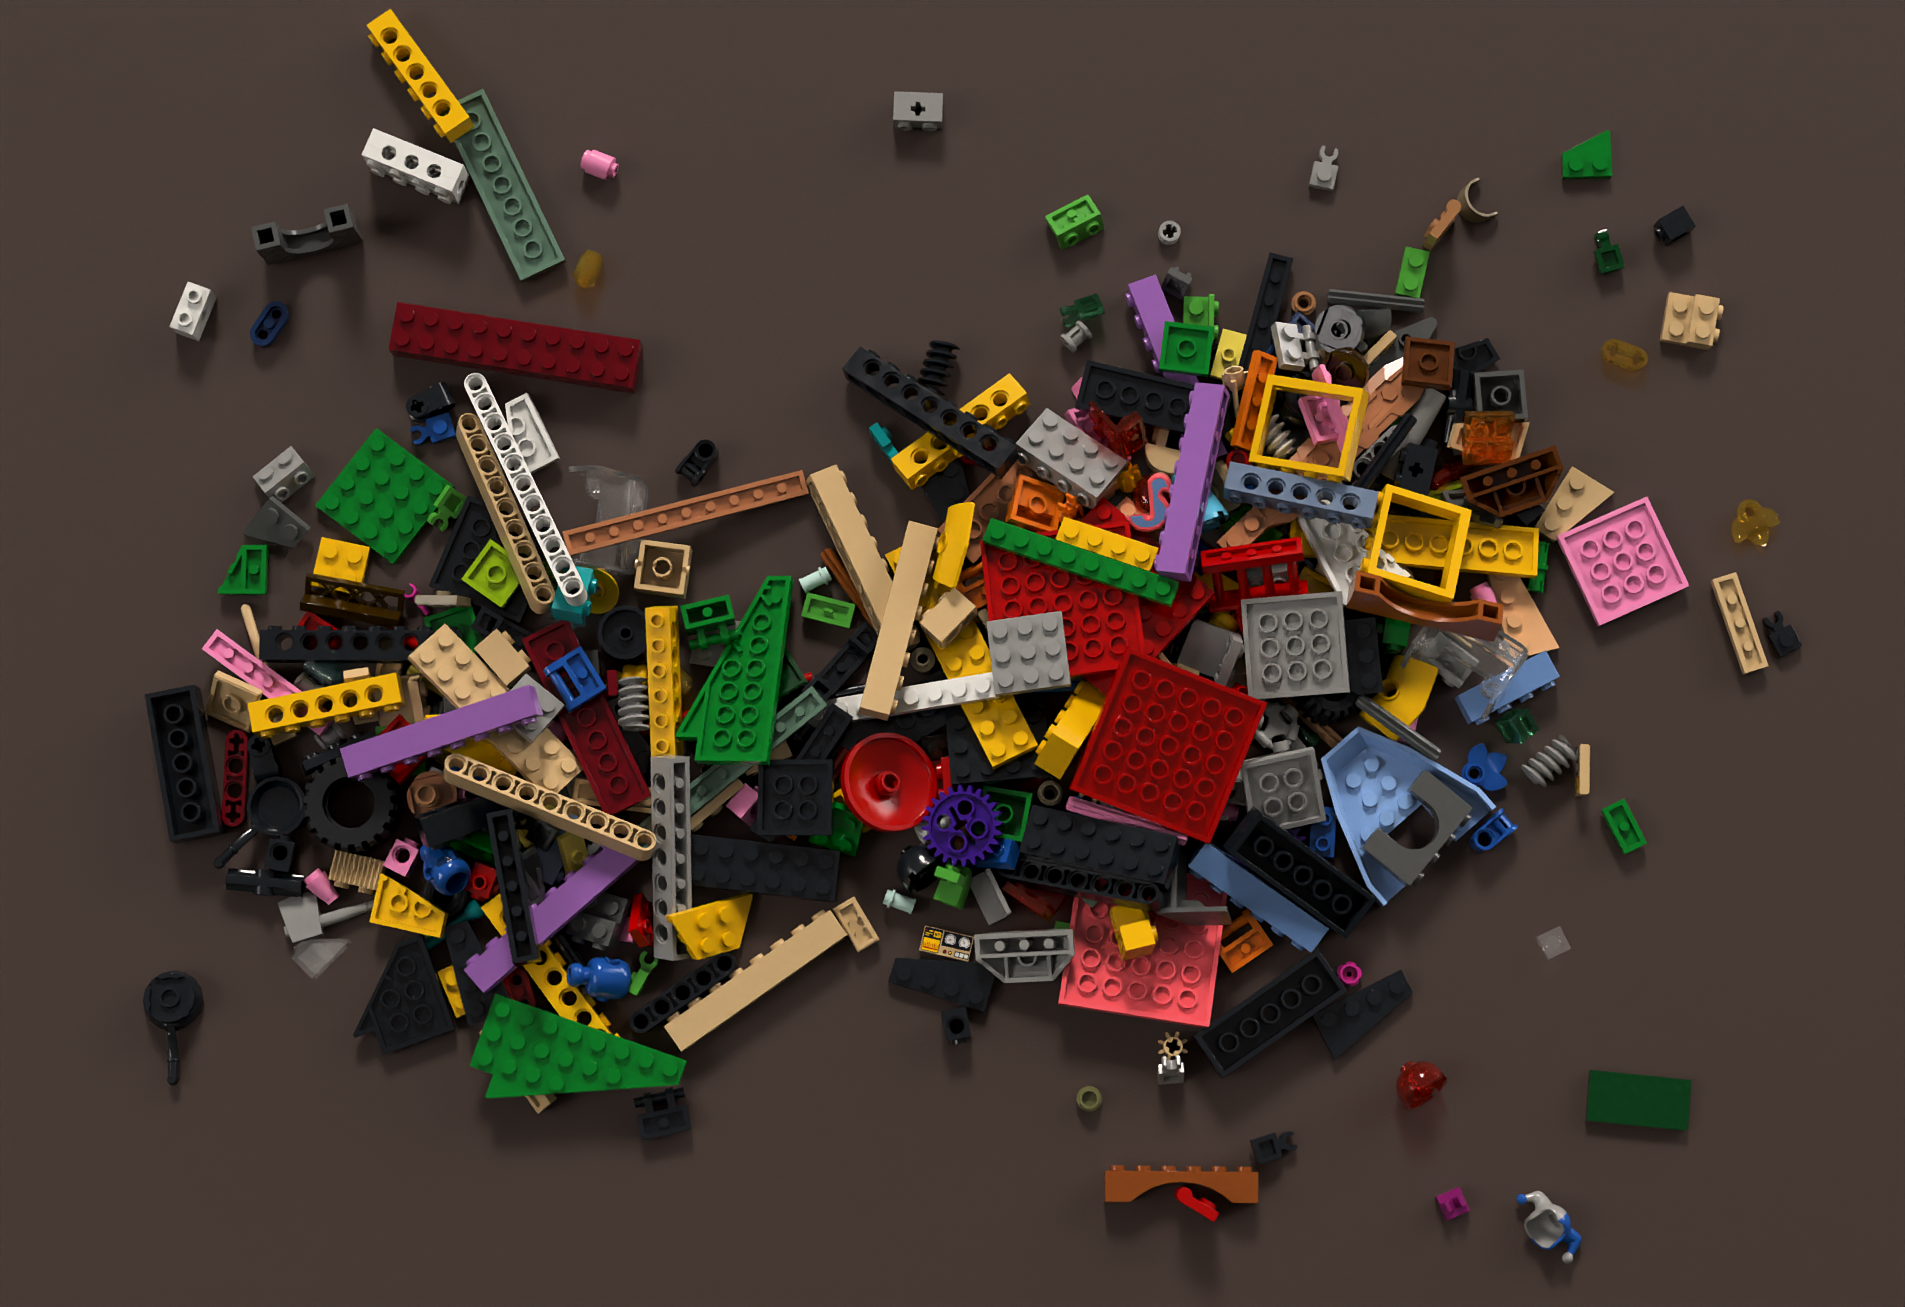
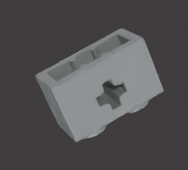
M894 91L893 127H898L899 130L904 131L912 130L913 128H922L924 131H936L937 128L942 129L943 93ZM916 109H921L920 116L915 115Z

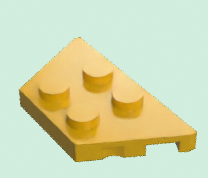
M744 893L666 915V919L677 930V936L686 945V950L691 958L695 960L704 959L740 948L753 897L750 893Z

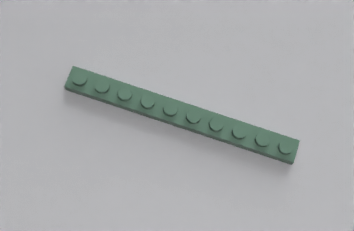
M813 686L776 714L771 752L828 707L827 703ZM714 764L691 782L690 817L754 765ZM652 815L638 826L652 832ZM646 843L638 844L642 848L649 847Z

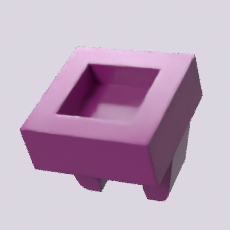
M1460 1187L1435 1197L1446 1221L1470 1211Z

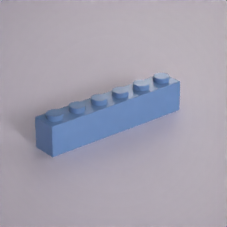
M1202 841L1187 861L1188 867L1191 868L1189 872L1199 880L1204 877L1211 882L1209 886L1219 894L1225 892L1231 896L1230 901L1241 909L1245 906L1251 910L1250 915L1261 923L1265 920L1271 924L1272 931L1281 937L1286 935L1291 938L1292 945L1301 951L1306 949L1312 953L1329 930L1328 925L1212 842L1208 844Z

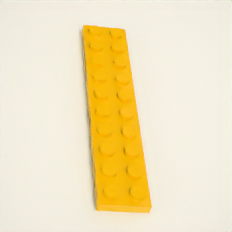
M1388 515L1381 549L1386 554L1389 553L1399 566L1443 570L1453 521ZM1297 519L1290 522L1289 538L1301 537L1303 557L1317 559ZM1469 522L1459 572L1536 578L1538 570L1539 528L1508 525L1495 528ZM1365 528L1364 530L1370 535L1372 528Z
M902 547L885 554L894 574ZM932 551L930 559L934 560L931 575L926 574L924 582L928 583L925 598L920 597L918 605L922 606L919 624L922 615L928 609H933L938 604L939 598L946 591L950 592L953 589L932 579L939 556L938 551ZM974 619L944 650L925 634L947 679L992 672L990 650ZM1013 695L961 704L993 770L1038 748V744Z

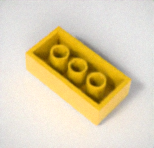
M1082 679L1074 690V693L1077 695L1071 694L1064 706L1067 710L1061 709L1054 722L1057 723V726L1051 724L1044 737L1048 740L1045 741L1043 739L1036 750L1039 756L1034 764L1058 779L1062 778L1093 730L1106 698L1089 682H1085Z

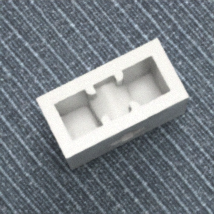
M187 282L169 327L177 334L199 341L217 296L208 288Z

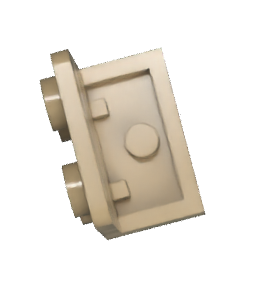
M421 673L400 676L406 706L399 707L400 710L393 713H385L384 710L378 711L380 726H388L399 714L410 724L423 721L425 715H432L431 707L427 705L426 696H428L427 684L425 681L423 682ZM382 691L374 692L376 702L381 700Z

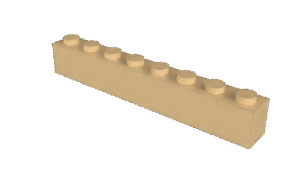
M833 465L810 474L805 482L844 566L862 599L863 606L877 635H879L893 581L888 574L889 568L883 558L881 559L877 551L878 544L875 538L870 536L867 530L866 518L864 515H860L856 507V497L852 492H849L846 486L845 474L843 471H839L837 465ZM916 625L912 626V629L916 630L913 644L908 643L906 651L915 648L920 643V632Z
M913 521L908 522L858 711L859 714L885 721L888 720L889 714H895L898 700L894 699L896 690L901 691L904 676H900L902 667L907 668L910 653L906 652L908 643L913 644L916 630L912 629L914 620L919 621L922 606H919L918 603L920 597L925 598L928 583H925L924 580L926 574L931 575L934 560H931L930 557L932 551L937 552L940 538L936 536L938 528Z
M824 909L811 917L813 920L811 924L806 927L801 924L791 931L793 935L786 941L783 939L778 940L770 946L771 952L765 956L760 953L749 961L751 966L744 971L740 967L729 975L731 980L724 985L721 982L717 983L708 990L710 994L704 999H701L700 996L687 1004L689 1007L687 1011L682 1014L677 1011L667 1018L668 1024L664 1027L680 1051L684 1052L846 938L848 936L831 910L825 912Z

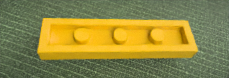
M1067 517L1063 518L1055 539L1149 572L1152 571L1155 557L1159 553V548Z

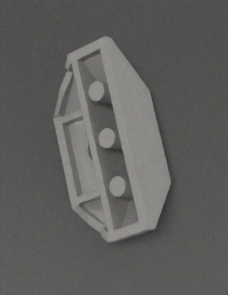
M1074 929L1017 930L974 935L976 961L985 966L1004 983L1054 981L1075 956Z

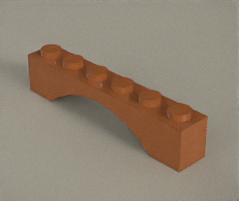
M1356 571L1349 586L1346 608L1493 642L1502 626L1504 605L1482 599L1465 602L1425 600L1398 590L1381 576Z
M1110 1165V1170H1104L1105 1202H1131L1140 1194L1153 1187L1166 1183L1188 1182L1209 1187L1232 1203H1258V1172H1252V1167H1237V1171H1227L1226 1166H1211V1171H1201V1166H1186V1171H1176V1166H1161V1171H1150V1166H1135V1171L1125 1170L1124 1165Z

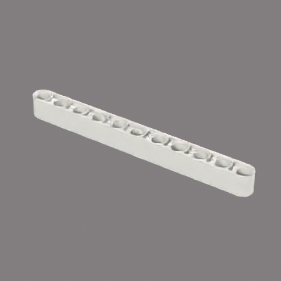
M472 373L464 381L468 396L566 602L571 606H580L587 600V591L485 377L480 373ZM476 386H482L479 390H473ZM485 406H491L488 410H482ZM497 425L501 426L498 430H492ZM504 446H510V448L505 451L501 450ZM520 466L519 469L511 471L512 467ZM530 486L528 490L520 491L522 487ZM540 506L537 511H530L532 507ZM545 526L550 527L546 532H539ZM553 547H560L557 552H549ZM563 568H570L566 573H559ZM574 588L580 589L576 594H569Z

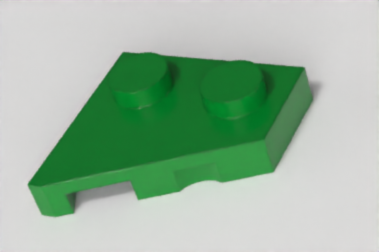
M1606 130L1562 153V180L1611 179L1610 130Z
M242 545L236 555L235 562L231 564L227 571L226 579L222 586H219L217 594L267 595L269 546Z

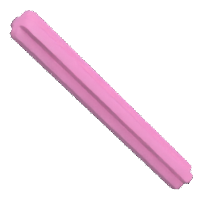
M1070 796L1066 804L1067 811L1087 817L1178 836L1182 846L1188 840V835L1158 823Z

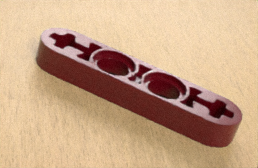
M241 730L231 731L225 740L222 820L226 825L234 828L242 826L247 818L250 760L247 743L250 738ZM237 735L244 740V743L239 744V752H244V756L231 755V751L236 753V745L232 744V740H235ZM236 759L241 760L243 763V769L239 773H233L230 770V764ZM234 784H239L242 788V793L238 798H232L229 795V788ZM228 801L234 803L241 802V806L236 805V813L240 814V818H237L235 823H233L232 819L228 818V815L233 813L234 807L233 805H228Z

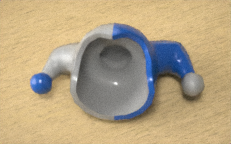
M1535 1191L1526 1195L1518 1194L1516 1197L1518 1204L1522 1205L1526 1202H1532L1535 1205V1211L1524 1221V1227L1530 1239L1544 1250H1551L1561 1242L1567 1243V1252L1562 1256V1260L1564 1263H1571L1574 1253L1581 1244L1582 1238L1571 1227V1220L1567 1212L1562 1207L1552 1204L1541 1191Z

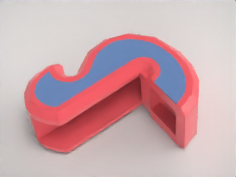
M1158 472L1153 474L1148 480L1150 513L1126 516L1130 526L1135 530L1150 532L1160 529L1166 524L1164 513L1165 509L1169 507L1170 502L1163 492L1169 493L1172 484L1168 475Z

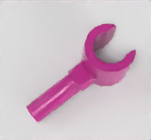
M409 583L413 588V593L411 595L405 593V598L415 603V595H419V590ZM417 605L426 616L431 613L427 607Z

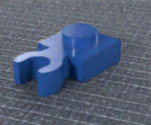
M449 412L425 419L426 427L416 425L410 428L411 433L421 432L422 434L420 439L413 441L416 446L423 445L429 438H431L433 444L456 438V432Z

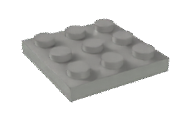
M1062 611L986 621L996 697L1071 686Z
M1313 747L1243 762L1240 773L1247 813L1254 806L1284 829L1326 821Z

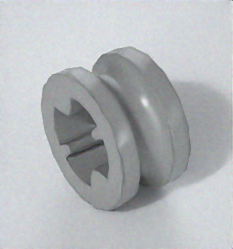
M1174 221L1163 222L1158 231L1159 240L1165 245L1175 244L1181 233L1179 225ZM1166 228H1171V231L1175 230L1172 238H1168V234L1164 236L1163 233H1165Z

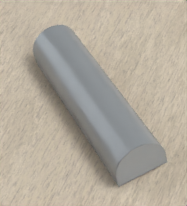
M1425 388L1420 400L1408 412L1417 419V422L1410 430L1409 440L1402 448L1406 449L1409 443L1421 444L1447 398L1445 395L1435 389ZM1401 449L1387 462L1380 472V475L1392 482L1396 472L1400 473L1402 463H1398Z

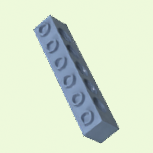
M1230 461L1224 485L1223 499H1228V501L1235 504L1242 502L1252 504L1260 509H1265L1266 507L1277 509V511L1284 514H1301L1308 519H1325L1332 524L1345 523L1357 529H1371L1379 491ZM1254 485L1257 488L1249 490L1245 486ZM1279 490L1281 493L1278 495L1271 494L1270 491ZM1303 495L1306 498L1303 500H1298L1295 498V496ZM1328 500L1330 504L1323 505L1319 501ZM1352 505L1355 509L1347 510L1344 506Z

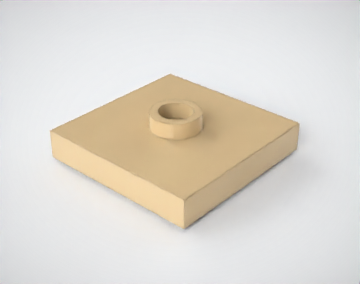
M218 670L214 674L205 714L250 733L252 727L248 703L260 701L263 690Z

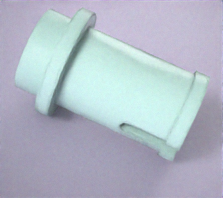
M818 567V571L799 579L805 593L823 584L828 585V582L832 579L826 567L822 569Z
M895 889L892 891L887 890L883 900V904L887 905V908L891 906L909 914L912 913L916 902L915 898L896 893Z

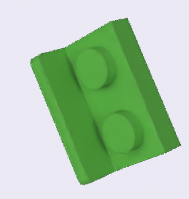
M1088 194L1045 216L1046 222L1056 236L1062 250L1075 245L1091 235L1097 234L1105 228L1101 213Z
M1209 294V297L1184 296L1183 323L1214 327L1213 341L1218 340V325H1214V316H1218L1219 301H1214V294Z

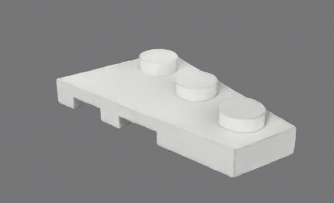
M525 393L506 403L508 427L530 473L533 474L560 460L530 395ZM517 465V466H514V470H517V469L520 468V466H518V465Z

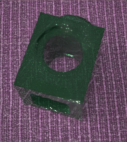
M1511 709L1494 722L1506 743H1523L1540 730L1528 709Z

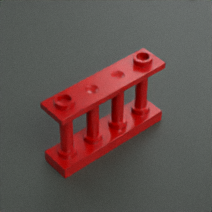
M1301 537L1200 551L1203 575H1212L1215 596L1208 602L1210 613L1241 609L1242 599L1309 594L1307 579L1299 580L1296 562L1304 560ZM1287 563L1289 582L1274 584L1271 565ZM1261 566L1264 585L1249 587L1246 568ZM1236 570L1239 589L1224 591L1221 572Z

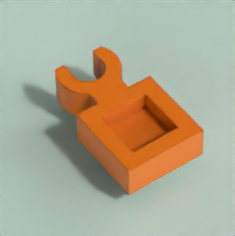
M1066 493L1065 504L1057 503V508L1061 511L1058 517L1060 524L1064 517L1080 522L1085 517L1081 503L1077 502L1075 496Z

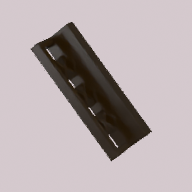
M307 573L305 594L300 601V610L394 627L399 626L403 618L405 591ZM312 582L321 583L326 590L323 592L312 591ZM338 587L346 588L350 595L347 597L340 596L335 589ZM363 591L370 592L375 599L365 601L359 594ZM387 596L397 597L398 606L388 605L384 598Z

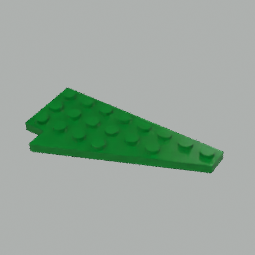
M791 576L766 577L737 627L739 639L732 640L730 644H727L676 732L675 737L678 741H697L694 759L697 764H770L794 581Z
M495 994L469 1066L493 1074L485 1097L501 1098L679 1085L687 1060Z

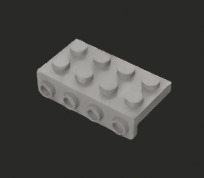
M1048 408L1044 410L1016 442L1019 454L1018 463L1029 467L1039 477L1047 479L1056 485L1060 491L1075 496L1081 505L1087 506L1090 509L1096 507L1098 499L1126 468L1128 462Z

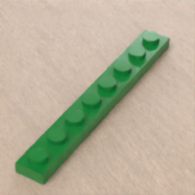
M993 518L990 519L982 539L983 544L1168 607L1172 606L1180 583L1173 579Z

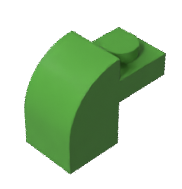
M950 861L945 865V868L937 866L934 876L939 878L940 882L933 899L963 910L972 881L971 869L961 865H957V867L952 866Z

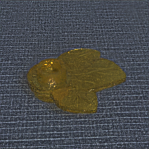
M1747 499L1742 501L1737 507L1738 517L1732 522L1731 532L1736 543H1740L1748 538L1756 545L1765 546L1769 538L1768 527L1780 524V521L1774 510L1761 507L1757 501ZM1746 508H1750L1752 510V516H1747L1745 514Z

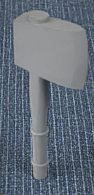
M305 892L302 897L291 896L278 902L286 925L284 926L285 935L287 938H291L293 944L297 945L324 936L323 927L348 920L363 913H369L372 911L374 900L365 901V903L345 907L322 915L318 897L312 892Z

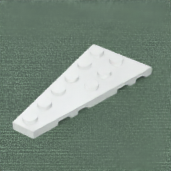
M1328 500L1319 501L1323 505L1330 504ZM1300 514L1296 519L1333 591H1342L1343 608L1347 607L1349 586L1356 571L1361 569L1359 567L1363 557H1366L1367 550L1364 549V544L1369 534L1364 529L1354 528L1350 524H1332L1325 519H1308ZM1380 548L1376 568L1410 578L1411 575L1405 569L1403 570L1389 553L1386 554Z

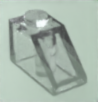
M309 939L307 942L303 940L294 948L293 952L295 954L291 959L312 979L317 980L352 943L347 939Z

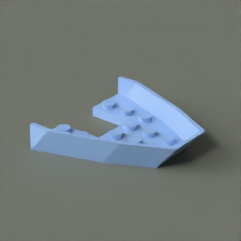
M1359 726L1321 758L1336 816L1364 881L1380 907L1387 904L1405 885L1365 854L1360 847L1375 829L1380 828L1384 833H1390L1420 805L1433 817L1431 811L1407 792V789L1422 771L1426 769L1473 807L1469 812L1472 815L1470 820L1464 827L1459 825L1453 832L1456 835L1453 839L1454 842L1486 814L1496 808L1493 802L1476 785L1414 749Z

